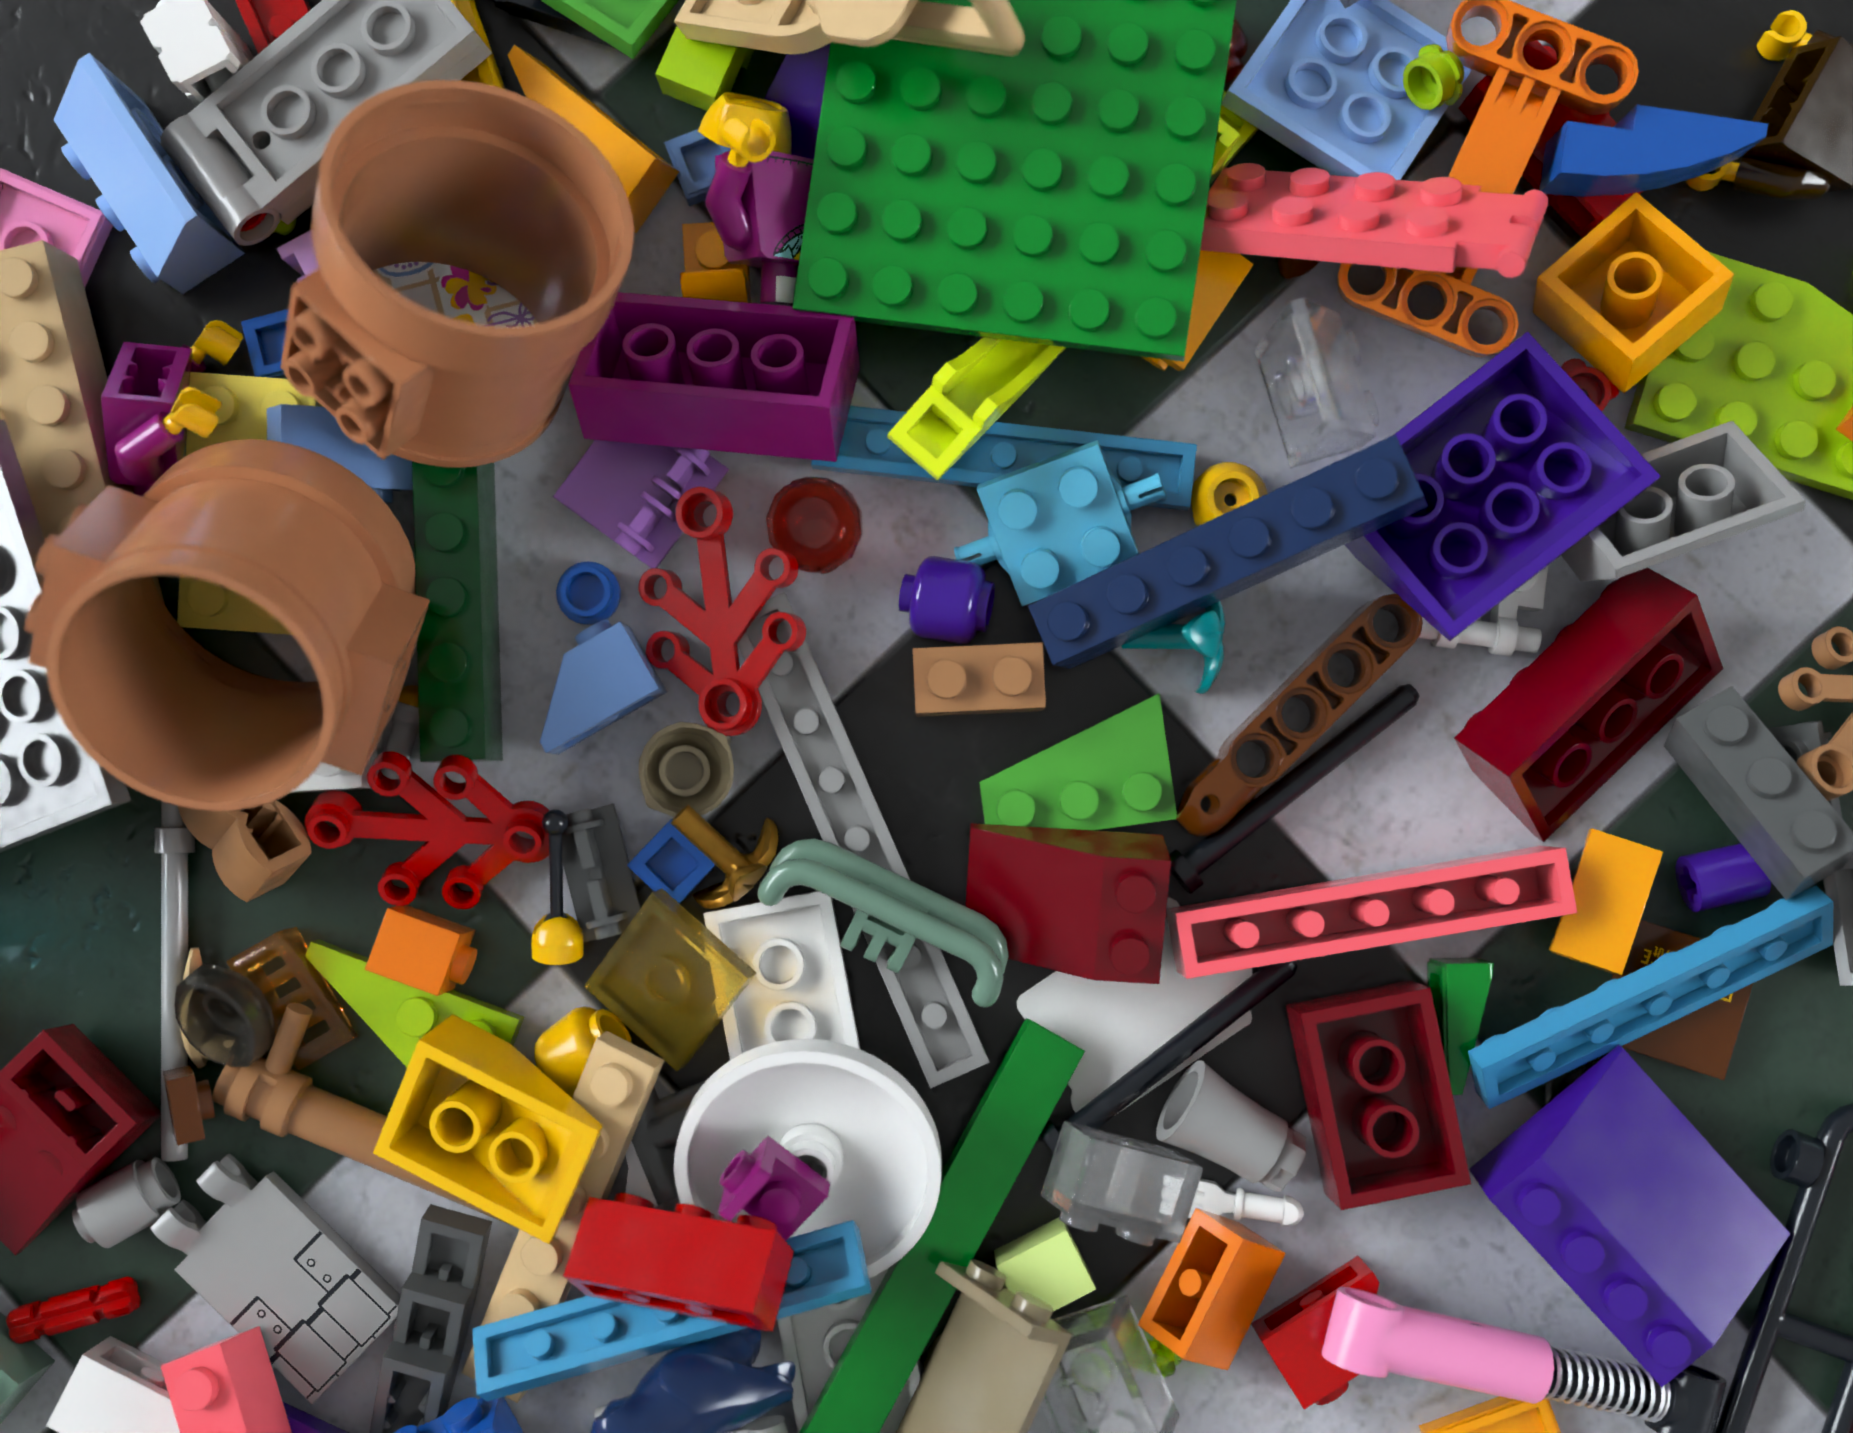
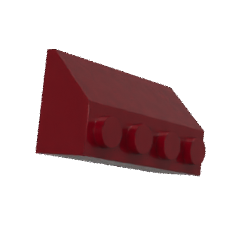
M1648 567L1611 582L1603 590L1600 598L1574 623L1565 626L1558 633L1555 641L1528 667L1518 671L1510 681V684L1482 711L1475 713L1467 721L1464 729L1454 737L1472 772L1542 842H1545L1724 669L1697 594Z

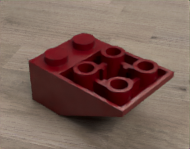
M74 1024L42 1030L0 1071V1241L15 1256L23 1251L77 1198L78 1192L88 1187L161 1116V1111Z

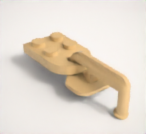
M686 0L674 20L687 39L782 54L807 53L831 42L871 47L884 43L889 39L1004 56H1015L1021 51L1025 41L1023 28L1008 0H970L974 8L920 0Z

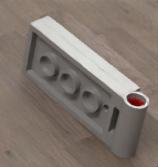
M322 0L187 115L172 121L161 135V146L236 243L242 246L254 245L269 237L277 228L280 219L289 225L314 204L319 168L324 149L338 124L354 108L380 92L400 85L430 80L460 81L489 57L492 52L450 0Z

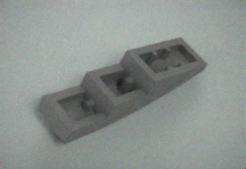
M430 1204L422 1216L412 1272L401 1290L393 1340L382 1357L369 1433H394L396 1430L407 1425L419 1427L443 1416L447 1411L478 1291L492 1221Z

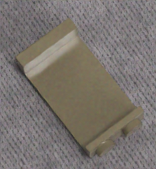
M974 1259L970 1260L967 1267L940 1261L935 1274L961 1291V1294L896 1433H1027L1073 1334L1050 1319L1054 1309L1046 1302L1026 1292L1017 1291L1014 1294L1003 1285L1007 1277L992 1266Z

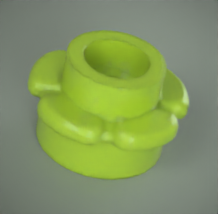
M1429 44L1422 47L1418 52L1419 57L1408 63L1404 69L1403 85L1406 94L1416 106L1424 110L1441 107L1444 103L1448 106L1453 105L1459 100L1463 92L1461 83L1464 78V69L1460 59L1450 51H1443L1439 45Z

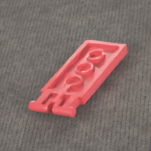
M1242 163L1230 168L1224 167L1209 190L1200 250L1453 273L1455 266L1498 270L1504 277L1514 278L1519 276L1525 269L1535 237L1548 207V198L1545 193L1539 190H1530L1524 195L1481 192V186L1462 185L1459 180L1450 177H1435L1420 182L1395 180L1392 175L1382 172H1370L1358 177L1329 175L1326 170L1320 168H1302L1294 172L1267 171L1259 164Z

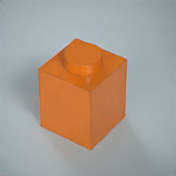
M408 905L387 908L365 970L436 996L454 990L456 983L463 985L467 981L477 957V949L470 946L476 930Z

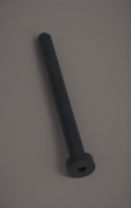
M1410 684L1400 685L1240 810L1220 830L1208 835L1184 855L1177 849L1169 854L1171 874L1189 894H1192L1203 885V881L1199 876L1201 873L1416 706L1420 697L1417 690Z
M1295 961L1263 966L1057 1128L1051 1121L1047 1122L1040 1135L1063 1166L1066 1167L1077 1158L1073 1151L1076 1145L1293 977L1298 968Z

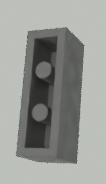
M1733 686L1676 718L1664 743V747L1786 901L1843 868L1853 856V831Z

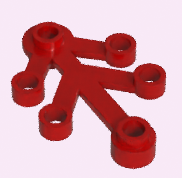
M694 487L687 490L680 497L675 515L680 529L685 534L697 538L705 608L682 591V582L679 576L670 570L660 568L647 570L639 580L638 590L640 597L645 603L664 609L710 647L713 672L689 655V643L678 632L658 631L654 633L646 644V655L653 666L660 669H668L699 695L698 708L707 727L725 736H738L752 729L760 717L762 699L758 688L784 651L789 652L798 649L806 638V626L799 616L786 612L773 613L767 617L763 624L762 640L740 667L738 642L775 589L788 587L795 581L799 569L798 562L794 555L786 550L777 548L765 549L755 560V572L732 603L724 534L730 528L733 519L732 505L729 499L719 491L706 487ZM714 504L717 509L716 519L712 525L706 526L703 519L704 511L709 505ZM780 557L783 560L784 571L778 579L774 580L769 574V565L774 558ZM663 577L667 583V591L662 598L658 599L654 593V585L657 579ZM787 620L791 625L792 635L786 643L782 644L777 638V627L782 621ZM667 639L672 641L675 648L674 655L669 661H666L661 653L662 645ZM733 692L740 700L739 711L734 716L730 715L726 709V700Z
M386 751L380 753L375 758L367 773V781L372 790L387 797L400 795L421 814L363 811L360 803L352 795L339 790H330L316 797L305 816V828L309 838L316 845L326 849L345 846L353 838L426 841L403 862L390 864L385 869L378 883V892L381 898L394 906L410 904L415 899L422 880L465 844L491 846L469 866H457L448 873L442 887V896L450 906L457 909H470L474 907L480 900L485 884L513 861L535 863L549 856V834L543 829L542 819L550 810L535 801H520L512 804L478 774L477 767L473 761L462 755H450L440 762L433 777L435 789L412 770L410 761L401 753ZM380 769H391L398 774L400 779L387 778ZM446 772L459 773L466 782H454L447 777ZM466 797L487 818L466 817L447 799L461 800ZM324 821L331 822L335 824L338 828L331 827ZM516 832H526L533 837V839L522 837ZM391 880H401L405 882L409 888H399L395 886ZM455 883L467 884L473 891H461L455 886Z

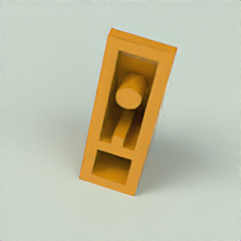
M514 45L507 56L526 98L536 101L569 121L601 151L616 172L626 192L632 212L634 233L637 234L679 171L546 64Z

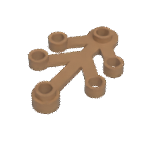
M1836 626L1818 635L1813 640L1811 646L1813 657L1817 663L1826 669L1836 670L1852 662L1853 632L1845 627ZM1831 641L1838 646L1840 655L1833 649ZM1802 667L1780 680L1778 693L1782 702L1790 709L1796 711L1806 710L1822 701L1853 703V675L1820 674L1815 669ZM1798 682L1806 688L1807 696L1800 691ZM1853 712L1828 744L1821 745L1804 753L1796 762L1827 801L1838 798L1853 790Z

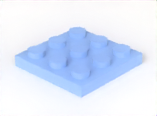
M1290 0L1228 89L1222 105L1312 164L1326 170L1330 175L1358 177L1365 173L1382 172L1392 175L1395 180H1401L1448 107L1445 103L1441 107L1431 110H1424L1416 106L1409 99L1403 85L1404 69L1408 63L1419 57V50L1426 45H1439L1443 51H1448L1446 37L1389 0H1360L1347 8L1343 6L1340 0ZM1463 66L1464 78L1461 84L1464 83L1472 69Z

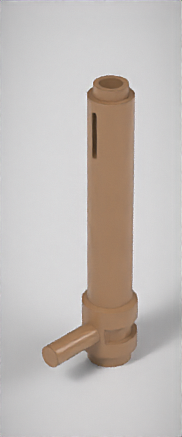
M289 1003L287 1005L267 1059L255 1054L249 1058L235 1054L222 1070L213 1090L212 1100L224 1106V1114L241 1121H247L250 1117L260 1121V1129L283 1138L290 1133L507 1223L373 1154L388 1116L313 1086V1078L291 1069L313 1013L309 1007L299 1003Z

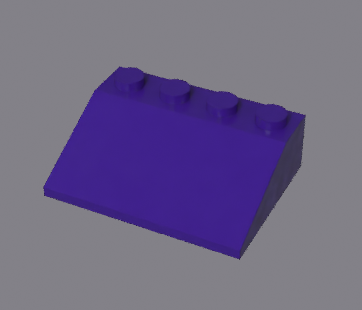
M1527 331L1395 433L1428 507L1345 544V546L1360 563L1394 593L1398 594L1402 600L1444 637L1451 641L1654 484L1661 476Z
M1617 1045L1469 1169L1496 1208L1661 1387L1665 1386L1716 1344L1790 1235V1232L1620 1045Z

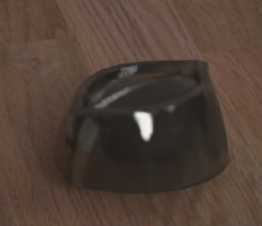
M204 963L177 985L174 1007L181 1031L189 1043L211 1061L223 1066L248 1067L272 1047L276 1036L272 1009L259 987L248 978L236 971Z

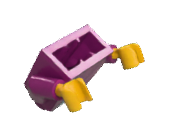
M738 117L726 121L722 127L723 140L731 147V150L715 156L716 171L706 196V207L723 242L724 254L728 262L762 268L760 304L793 306L814 159L773 151L776 140L774 130L758 117L752 120L751 126Z
M213 320L205 326L191 347L185 344L181 347L123 342L101 395L109 478L116 484L133 485V494L143 497L172 465L186 456L187 429L204 438H207L212 433L219 420L215 413L222 406V402L197 388L189 387L190 372L202 373L206 370V365L203 361L206 354L221 364L226 365L243 339L242 333L221 320Z

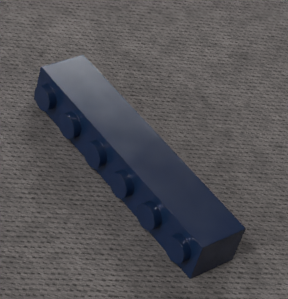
M1396 434L1030 604L1028 607L1052 664L1072 669L1428 507L1400 442Z

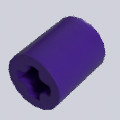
M1741 843L1680 856L1676 860L1675 871L1678 888L1682 899L1693 912H1701L1764 898L1770 893V879Z

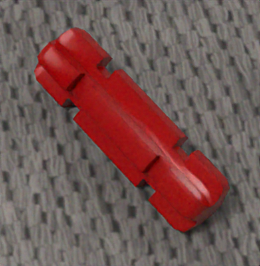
M127 1276L109 1281L106 1285L100 1286L98 1284L50 1297L49 1300L44 1302L39 1300L21 1305L15 1310H11L7 1315L6 1324L9 1328L10 1339L15 1343L22 1344L40 1339L42 1335L47 1334L51 1336L99 1323L104 1318L110 1320L128 1315L140 1307L141 1296L138 1292V1284L134 1278Z

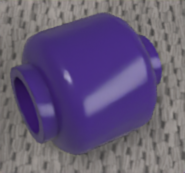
M929 556L919 565L916 575H904L899 594V611L909 613L911 630L921 638L961 645L967 644L972 641L977 631L986 633L988 630L994 605L995 583L986 581L985 572L977 563Z

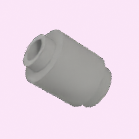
M154 1157L147 1162L136 1160L78 1192L76 1198L77 1208L72 1212L73 1222L78 1233L88 1243L96 1241L104 1248H111L151 1226L170 1207L179 1203L181 1199L180 1188L173 1172L160 1158Z

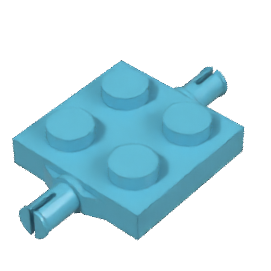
M1096 440L978 484L976 490L988 518V536L960 547H954V553L957 560L974 562L979 565L998 560L999 564L1010 575L1021 606H1025L1140 554L1131 531V510L1161 499L1165 500L1167 495L1159 473L1122 487L1121 482L1109 470L1099 441Z

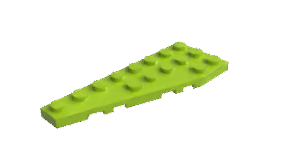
M1709 252L1734 273L1723 308L1638 382L1624 429L1672 443L1733 421L1787 480L1853 500V441L1836 430L1853 406V314L1807 282Z

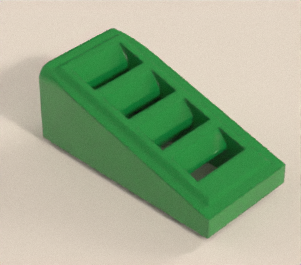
M1429 958V962H1427V983L1432 993L1453 1095H1463L1470 1067L1468 1051L1475 1048L1494 972V962L1480 958Z

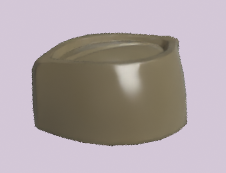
M678 722L656 732L644 746L639 758V779L646 805L651 809L675 817L687 804L700 816L717 808L728 795L733 783L734 762L730 745L732 738L712 728L689 722Z

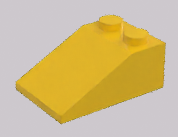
M452 1014L419 1039L373 1154L550 1244L556 1236L603 1125L511 1043Z

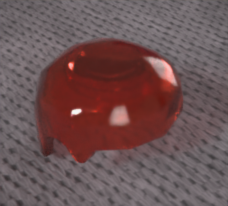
M806 476L792 480L790 484L785 485L775 494L766 515L768 539L771 546L792 553L798 562V570L820 574L832 572L853 557L863 536L862 510L854 495L842 484L829 478Z

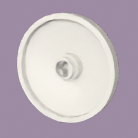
M790 1039L773 1042L744 1052L724 1064L710 1076L694 1096L686 1111L674 1154L675 1186L680 1204H690L704 1208L715 1215L714 1219L727 1221L718 1214L724 1187L719 1184L724 1170L740 1151L745 1150L751 1154L767 1136H770L830 1182L828 1198L791 1237L853 1220L860 1230L868 1276L871 1278L903 1258L914 1247L929 1225L937 1206L941 1184L942 1157L938 1131L930 1111L915 1088L900 1073L879 1058L858 1048L827 1040ZM741 1209L730 1222L736 1223L739 1215L749 1214Z

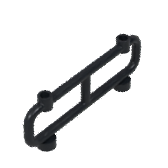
M1853 1103L1840 1106L1829 1114L1819 1128L1816 1137L1788 1129L1778 1137L1773 1146L1770 1157V1168L1773 1176L1799 1186L1785 1225L1790 1235L1774 1257L1715 1433L1746 1432L1778 1337L1845 1361L1821 1433H1853V1336L1787 1313L1844 1142L1848 1135L1853 1132Z

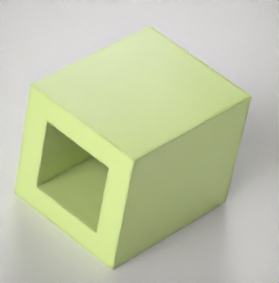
M1062 1216L994 1250L996 1267L998 1271L1007 1277L1003 1286L1014 1294L1017 1291L1031 1294L1046 1302L1054 1311L1096 1290L1091 1273Z

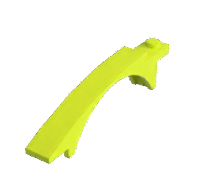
M1223 91L1222 101H1223V99H1224V97H1225V95H1226V92H1225V91ZM1221 105L1210 184L1258 130L1257 127ZM983 337L967 351L944 364L933 377L931 386L890 430L887 438L938 481L1032 385L1066 347Z

